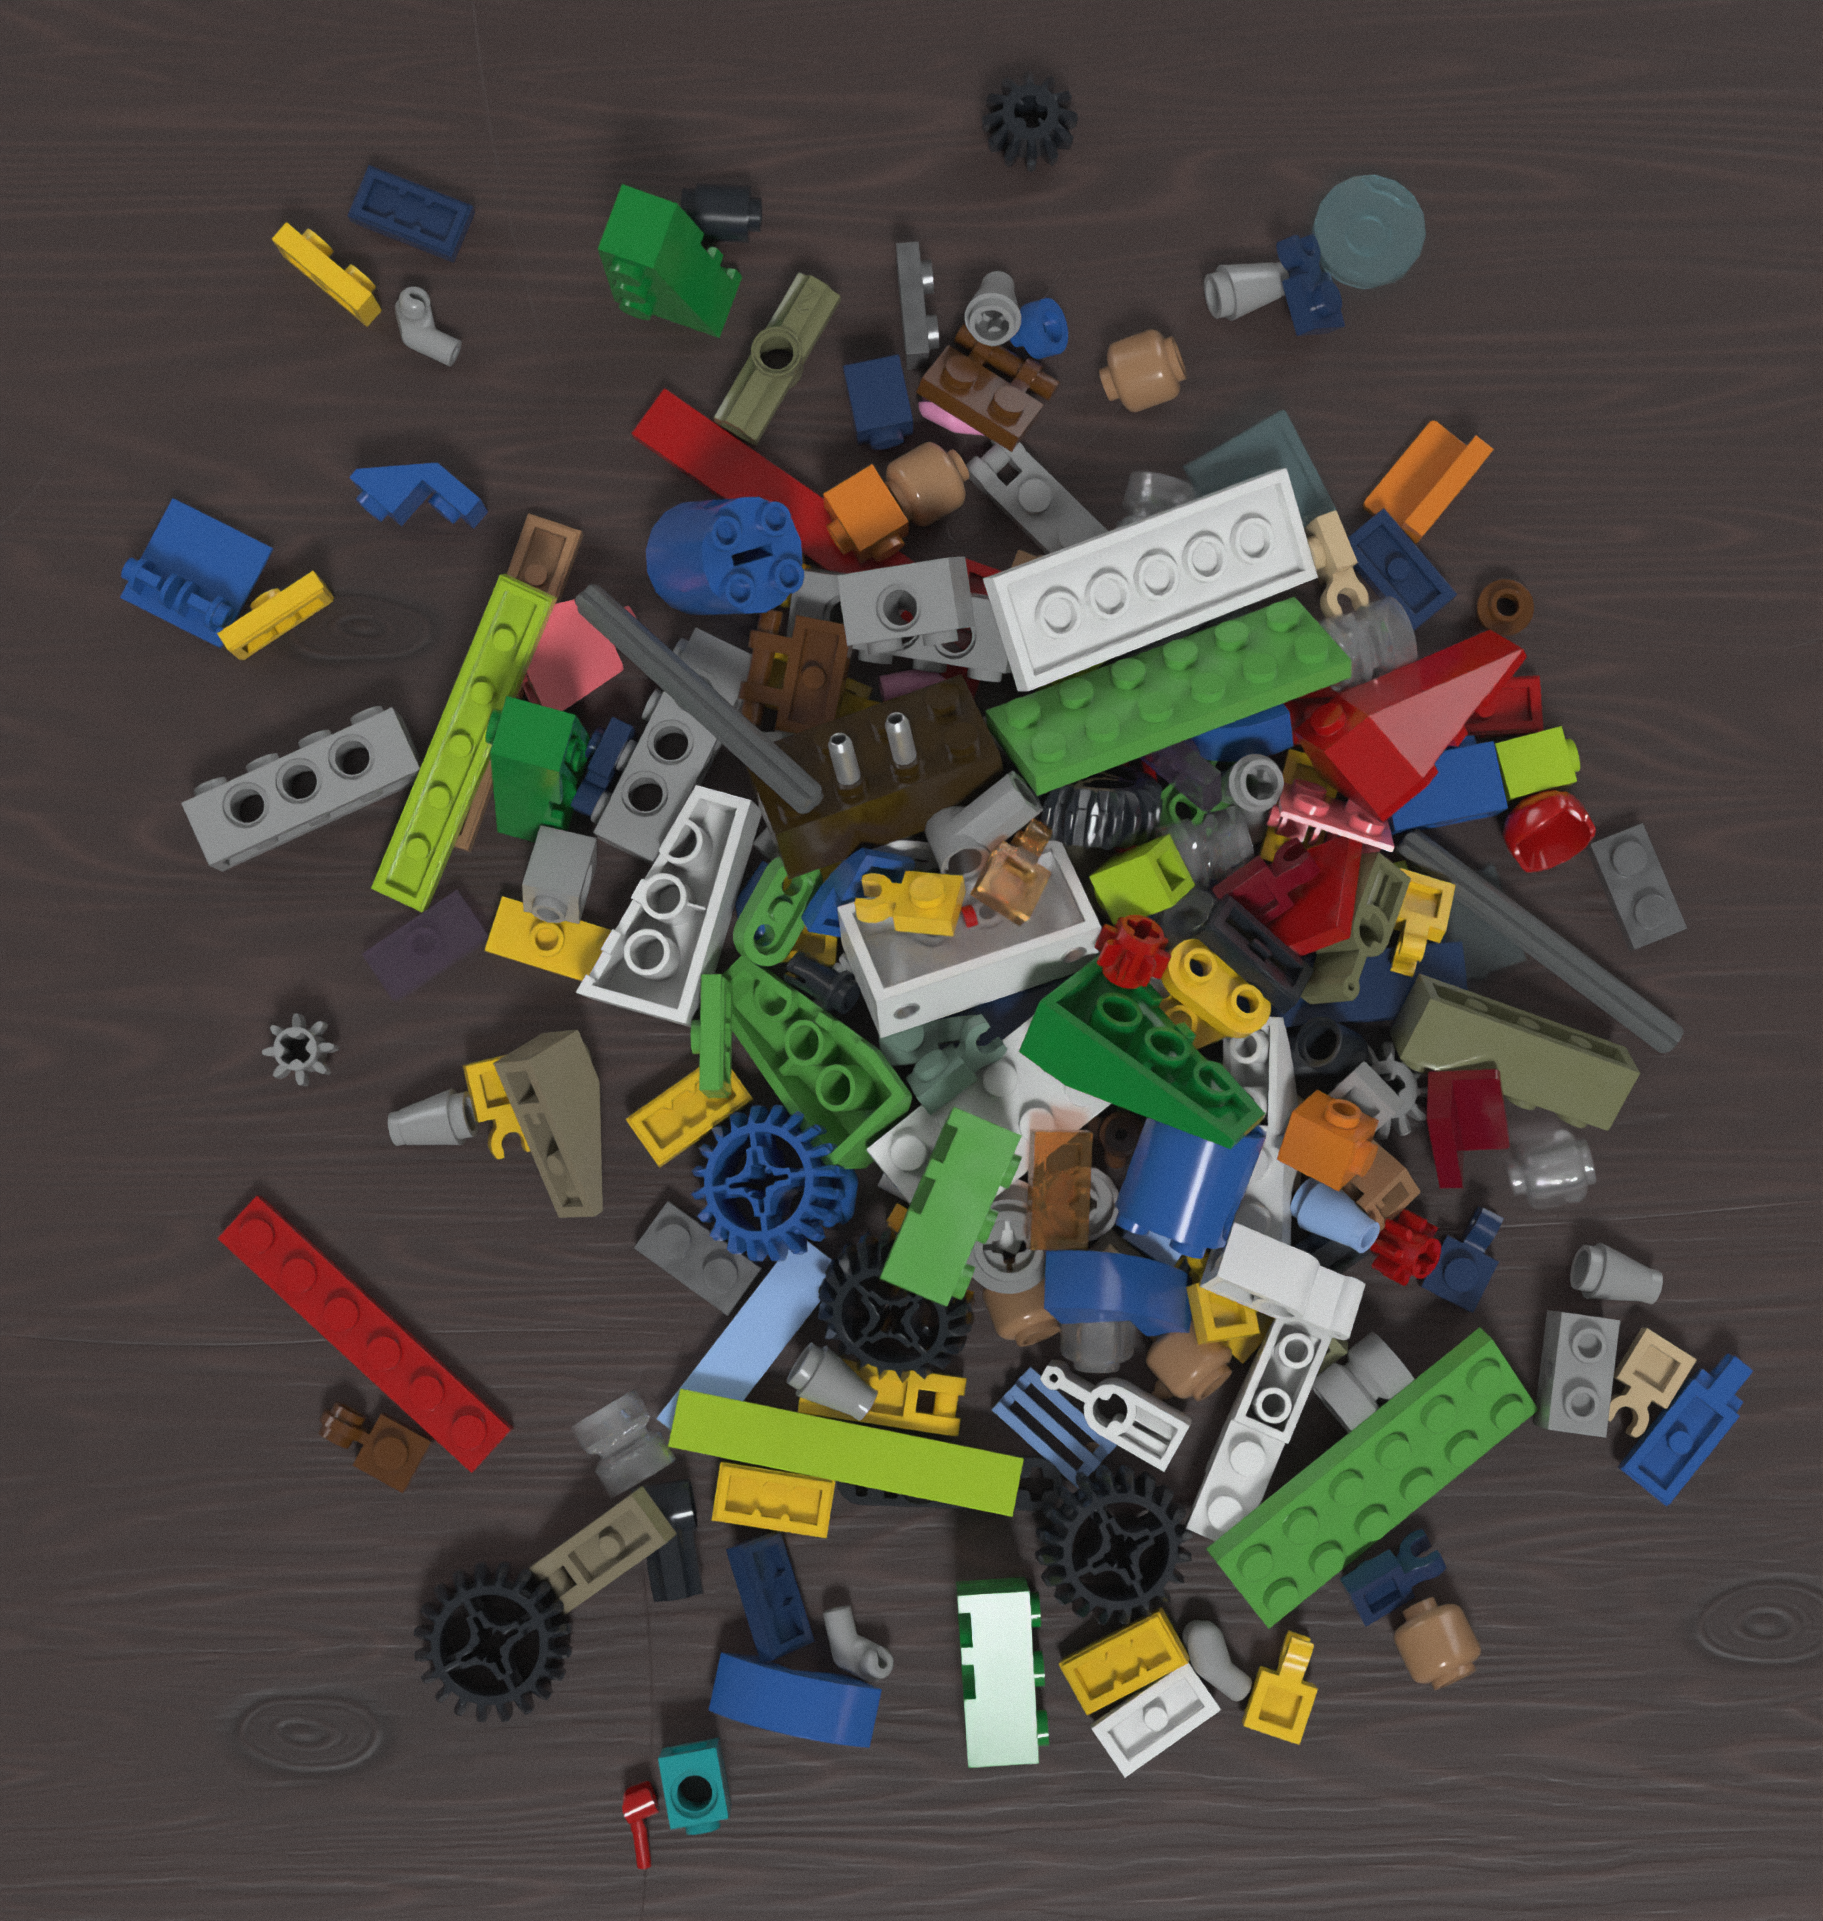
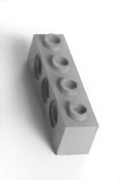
M816 568L803 569V585L791 597L787 637L792 638L796 615L844 624L837 575L849 573ZM903 592L898 600V612L901 615L902 612L907 610L915 617L917 612L916 600L909 592ZM971 593L975 627H970L972 640L965 650L959 648L954 642L924 646L922 635L914 636L911 641L901 638L902 650L868 655L867 643L853 645V649L859 650L858 659L866 662L892 664L893 655L913 658V669L946 673L947 664L968 667V678L991 682H1001L1002 673L1012 672L989 597L984 594Z
M695 628L690 640L681 638L673 652L739 711L743 703V699L738 698L741 681L747 682L752 654ZM657 688L650 696L643 711L642 719L647 721L648 724L639 742L631 739L620 756L616 770L623 774L614 792L611 793L607 790L603 792L591 816V821L597 824L593 833L599 840L652 866L660 854L658 851L693 789L696 785L702 786L722 745L714 735L670 695ZM671 733L681 734L688 739L686 752L676 760L663 759L657 752L660 740ZM644 784H655L662 789L663 796L660 804L655 809L647 812L635 809L632 804V797L636 789Z
M382 706L368 708L350 719L352 726L334 734H331L330 730L315 732L298 742L300 749L281 758H279L277 753L262 756L250 762L246 766L248 773L228 782L225 777H219L196 787L193 790L195 797L181 804L209 866L223 872L414 785L422 765V760L402 716L392 707L385 711ZM355 748H366L369 752V763L365 770L356 775L346 774L343 767L346 755ZM302 772H314L317 778L314 792L303 799L294 798L292 783L295 777ZM261 795L264 801L262 815L253 822L243 823L240 817L241 804L249 796Z

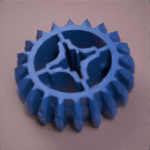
M754 1105L750 1108L749 1118L740 1112L730 1114L731 1130L719 1125L712 1128L713 1135L718 1144L717 1146L703 1144L699 1147L702 1155L709 1159L707 1166H696L691 1170L694 1176L704 1178V1187L697 1188L691 1195L695 1200H703L708 1203L697 1217L702 1222H715L709 1236L715 1241L728 1239L727 1250L732 1254L741 1255L747 1251V1256L752 1261H763L768 1254L772 1261L779 1262L787 1259L788 1249L797 1255L808 1252L806 1237L812 1241H822L826 1238L819 1222L823 1220L834 1223L839 1219L838 1214L828 1207L831 1199L843 1200L846 1197L843 1190L833 1188V1179L841 1178L847 1172L842 1166H826L821 1160L822 1157L832 1153L838 1147L836 1144L826 1143L813 1147L810 1143L818 1135L827 1133L824 1126L815 1124L802 1132L799 1127L803 1122V1113L796 1111L793 1115H790L785 1106L774 1105L769 1113L765 1106ZM775 1136L783 1138L792 1145L798 1153L804 1168H790L785 1163L783 1150L777 1149ZM746 1153L747 1158L744 1169L734 1176L739 1161ZM772 1175L788 1178L775 1181L774 1185L766 1187L765 1192L764 1190L750 1188L763 1185V1182L770 1180ZM804 1190L802 1200L791 1216L790 1210L793 1197L799 1191ZM735 1198H747L751 1202L754 1217H760L762 1231L751 1225L743 1217Z

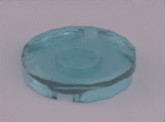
M1376 174L1353 176L1334 186L1321 201L1312 226V234L1315 235L1320 247V263L1324 270L1330 272L1340 283L1358 289H1374L1377 286L1388 283L1392 284L1403 278L1418 260L1426 237L1424 213L1415 196L1399 182Z

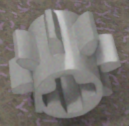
M297 1013L293 1014L292 1027L284 1029L272 1025L270 1029L277 1036L274 1046L262 1050V1054L275 1057L280 1064L275 1069L273 1076L283 1079L293 1070L295 1071L297 1084L299 1086H308L310 1072L317 1071L330 1075L331 1070L325 1064L327 1054L338 1051L339 1046L326 1043L322 1035L326 1032L328 1024L319 1021L308 1030L306 1029L304 1016ZM295 1039L302 1041L310 1039L305 1047L307 1052L311 1054L307 1061L299 1059L292 1061L296 1051L291 1044Z

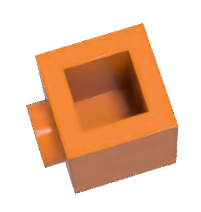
M873 464L823 494L824 508L833 520L826 527L843 555L852 550L860 564L871 557L876 562H881L898 552L905 545L902 538L906 537L909 533V521Z
M1316 1090L1292 1111L1276 1160L1336 1191H1340L1355 1175L1365 1176L1373 1164L1378 1146L1373 1144L1372 1140L1379 1120L1361 1112L1360 1108L1352 1102L1335 1099Z

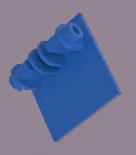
M172 498L140 560L138 561L131 557L125 563L121 572V578L127 580L128 583L120 598L221 649L223 642L217 633L237 620L274 549Z

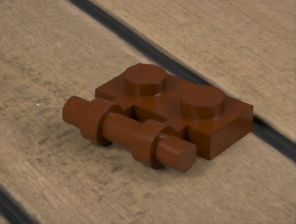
M964 323L958 331L954 343L970 352L968 357L948 345L922 377L916 393L1010 452H1013L1035 423L1044 404L1029 396L1028 393L1032 391L1045 400L1050 401L1061 382L1043 371L1044 365L1032 357L1024 360L1002 345L989 346L980 343L972 336ZM989 364L1012 378L1013 381L1010 384L985 367Z
M769 610L759 614L757 629L750 631L747 647L753 648L747 682L741 681L738 698L743 699L741 714L752 724L761 726L765 704L778 706L775 730L794 734L838 719L853 645L847 646L844 624L796 615L791 638L779 635L783 612ZM775 653L789 655L782 689L769 686Z

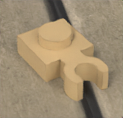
M1642 1327L1614 1372L1613 1377L1626 1386L1621 1394L1611 1396L1608 1421H1612L1616 1412L1621 1407L1627 1406L1632 1411L1633 1419L1625 1433L1634 1438L1642 1435L1649 1423V1413L1647 1410L1649 1404L1653 1402L1659 1407L1667 1409L1697 1359L1648 1328Z

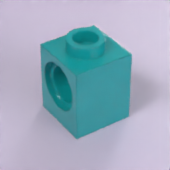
M720 1738L662 1748L658 1762L670 1830L685 1827L687 1835H697L719 1829L721 1827L720 1820L729 1819L732 1809ZM689 1776H701L710 1783L712 1796L703 1802H692L683 1795L680 1786L681 1781Z

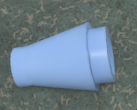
M1309 1178L1299 1187L1292 1199L1290 1206L1292 1216L1297 1219L1298 1226L1303 1230L1347 1245L1359 1253L1367 1251L1377 1239L1380 1231L1379 1223L1371 1219L1342 1189L1336 1191L1313 1178Z

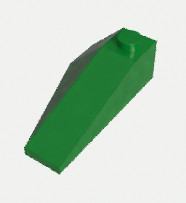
M1100 954L1040 1000L1018 1052L1065 1086L1228 1149H1232L1262 1121L1265 1112L1221 1063L1207 1061L1192 1043L1196 1035L1186 1023L1183 1022L1175 1025L1159 1007L1163 997L1150 983H1148L1147 987L1140 986L1134 989H1127L1113 984L1104 976L1102 966H1098L1096 963Z

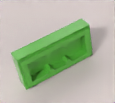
M701 974L700 1019H693L691 1023L692 1053L700 1054L699 1090L708 1098H729V1095H731L733 986L722 974Z

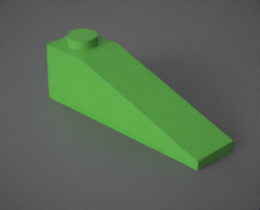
M741 955L722 974L733 986L732 1031L790 1115H793L796 1111L804 1114L803 1122L799 1127L803 1132L815 1124L825 1127L827 1133L818 1135L810 1142L813 1147L826 1143L838 1146L832 1153L821 1158L826 1166H842L845 1170L867 1168L874 1160L866 1149L908 1116L912 1094L878 1048L766 967L757 965Z

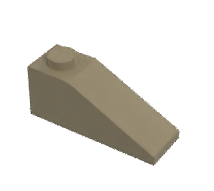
M578 1029L542 1033L493 1064L558 1217H595L603 1211L600 1081L591 1062L590 1051L583 1042Z

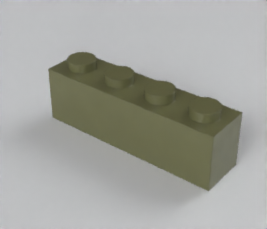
M1420 973L1389 1032L1400 1060L1409 1068L1425 1074L1432 1072V1070L1497 1069L1501 1074L1503 1094L1511 1103L1527 1110H1534L1538 1106L1555 1112L1561 1120L1578 1128H1585L1589 1124L1609 1131L1640 1075L1636 1064L1624 1046Z

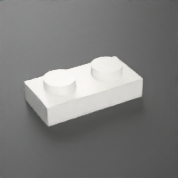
M1188 1662V1664L1147 1684L1090 1724V1726L1126 1778L1221 1709Z

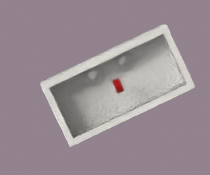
M1043 839L992 856V864L989 871L977 881L965 884L966 893L954 936L895 931L893 917L877 923H866L857 919L854 902L837 907L842 946L880 1038L1074 974L1101 954V952L1094 948L1101 933V925L1062 842L1046 841ZM867 897L864 899H874L876 897Z

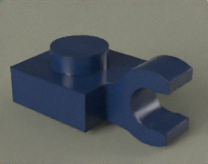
M1477 1206L1460 1241L1448 1235H1443L1440 1241V1259L1435 1269L1427 1277L1421 1279L1418 1285L1473 1313L1499 1261L1485 1255L1484 1252L1495 1238L1504 1218L1483 1207Z
M1423 1529L1411 1532L1402 1540L1397 1557L1388 1549L1377 1557L1360 1563L1352 1572L1340 1578L1355 1612L1365 1627L1415 1598L1411 1587L1424 1580L1439 1576L1446 1569V1565L1438 1550L1431 1552L1425 1557L1418 1558L1422 1552L1432 1547Z

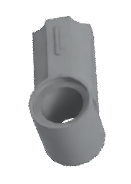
M1011 771L966 808L963 806H952L938 811L928 820L925 833L941 874L963 876L965 884L973 883L982 878L989 871L992 864L990 852L1042 812L1043 807L1025 780L1014 771Z

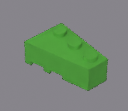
M953 1107L947 1115L879 1279L944 1307L948 1306L952 1296L960 1300L963 1299L975 1271V1266L968 1264L967 1260L975 1242L977 1241L985 1245L999 1213V1211L992 1209L991 1205L999 1187L1009 1189L1022 1158V1156L1015 1154L1022 1135Z

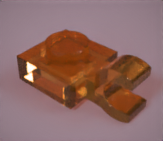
M1033 818L1030 820L1025 832L1019 830L1015 834L1010 845L1002 840L992 849L970 895L1020 927L1031 917L1052 873L1037 862L1053 831Z

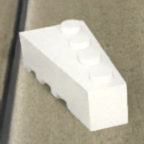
M695 786L658 850L660 854L645 879L640 880L631 896L633 899L617 928L615 930L612 929L601 948L603 950L591 973L589 975L586 974L576 993L596 1001L691 1027L693 1019H700L701 974H715L762 814L760 808L753 801L705 787Z

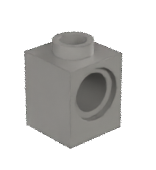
M540 826L522 883L524 912L532 913L538 919L549 923H561L563 921L580 923L597 867V838Z

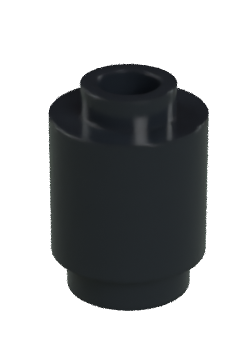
M697 183L696 189H682L681 208L704 233L702 241L749 243L751 232H761L762 198L752 197L751 185Z

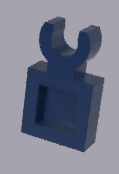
M1310 234L1301 239L1298 235H1293L1277 242L1276 248L1279 260L1289 274V278L1282 281L1296 335L1328 334L1345 327L1341 312V294L1333 283L1331 273H1321L1319 266L1321 253L1315 235Z
M612 717L606 729L599 726L595 730L585 751V757L591 760L587 767L589 771L570 805L575 811L591 818L605 790L608 791L610 786L614 785L620 771L616 770L620 756L627 743L631 739L636 741L638 737L633 726Z

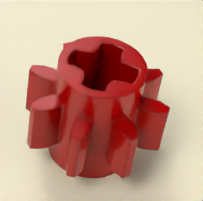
M1135 914L1119 917L1115 927L1104 924L1094 946L1095 949L1101 952L1096 963L1098 966H1102L1104 976L1117 986L1127 989H1134L1140 986L1147 987L1151 976L1161 979L1172 957L1164 951L1169 940L1164 937L1162 928L1148 917Z
M1407 1209L1401 1211L1399 1219L1394 1218L1390 1220L1387 1218L1385 1220V1228L1379 1232L1377 1239L1369 1248L1372 1252L1370 1254L1377 1257L1371 1265L1372 1268L1403 1286L1407 1285L1411 1275L1418 1279L1427 1277L1435 1269L1441 1255V1244L1439 1240L1433 1238L1438 1228L1428 1223L1427 1219Z

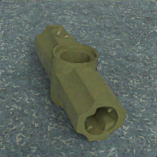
M798 273L766 329L762 330L754 338L751 346V355L714 416L715 423L731 435L757 446L789 389L794 387L801 379L804 371L803 365L841 302V296L834 292L828 284L811 275L807 276ZM774 349L788 351L793 356L788 366L782 369L768 368L762 361L765 355Z

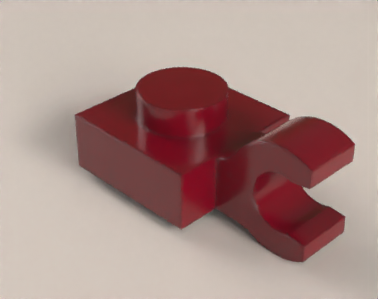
M1296 837L1284 843L1277 850L1273 862L1269 866L1266 865L1259 855L1211 889L1218 900L1226 893L1232 896L1265 926L1294 906L1287 893L1313 879L1321 870Z

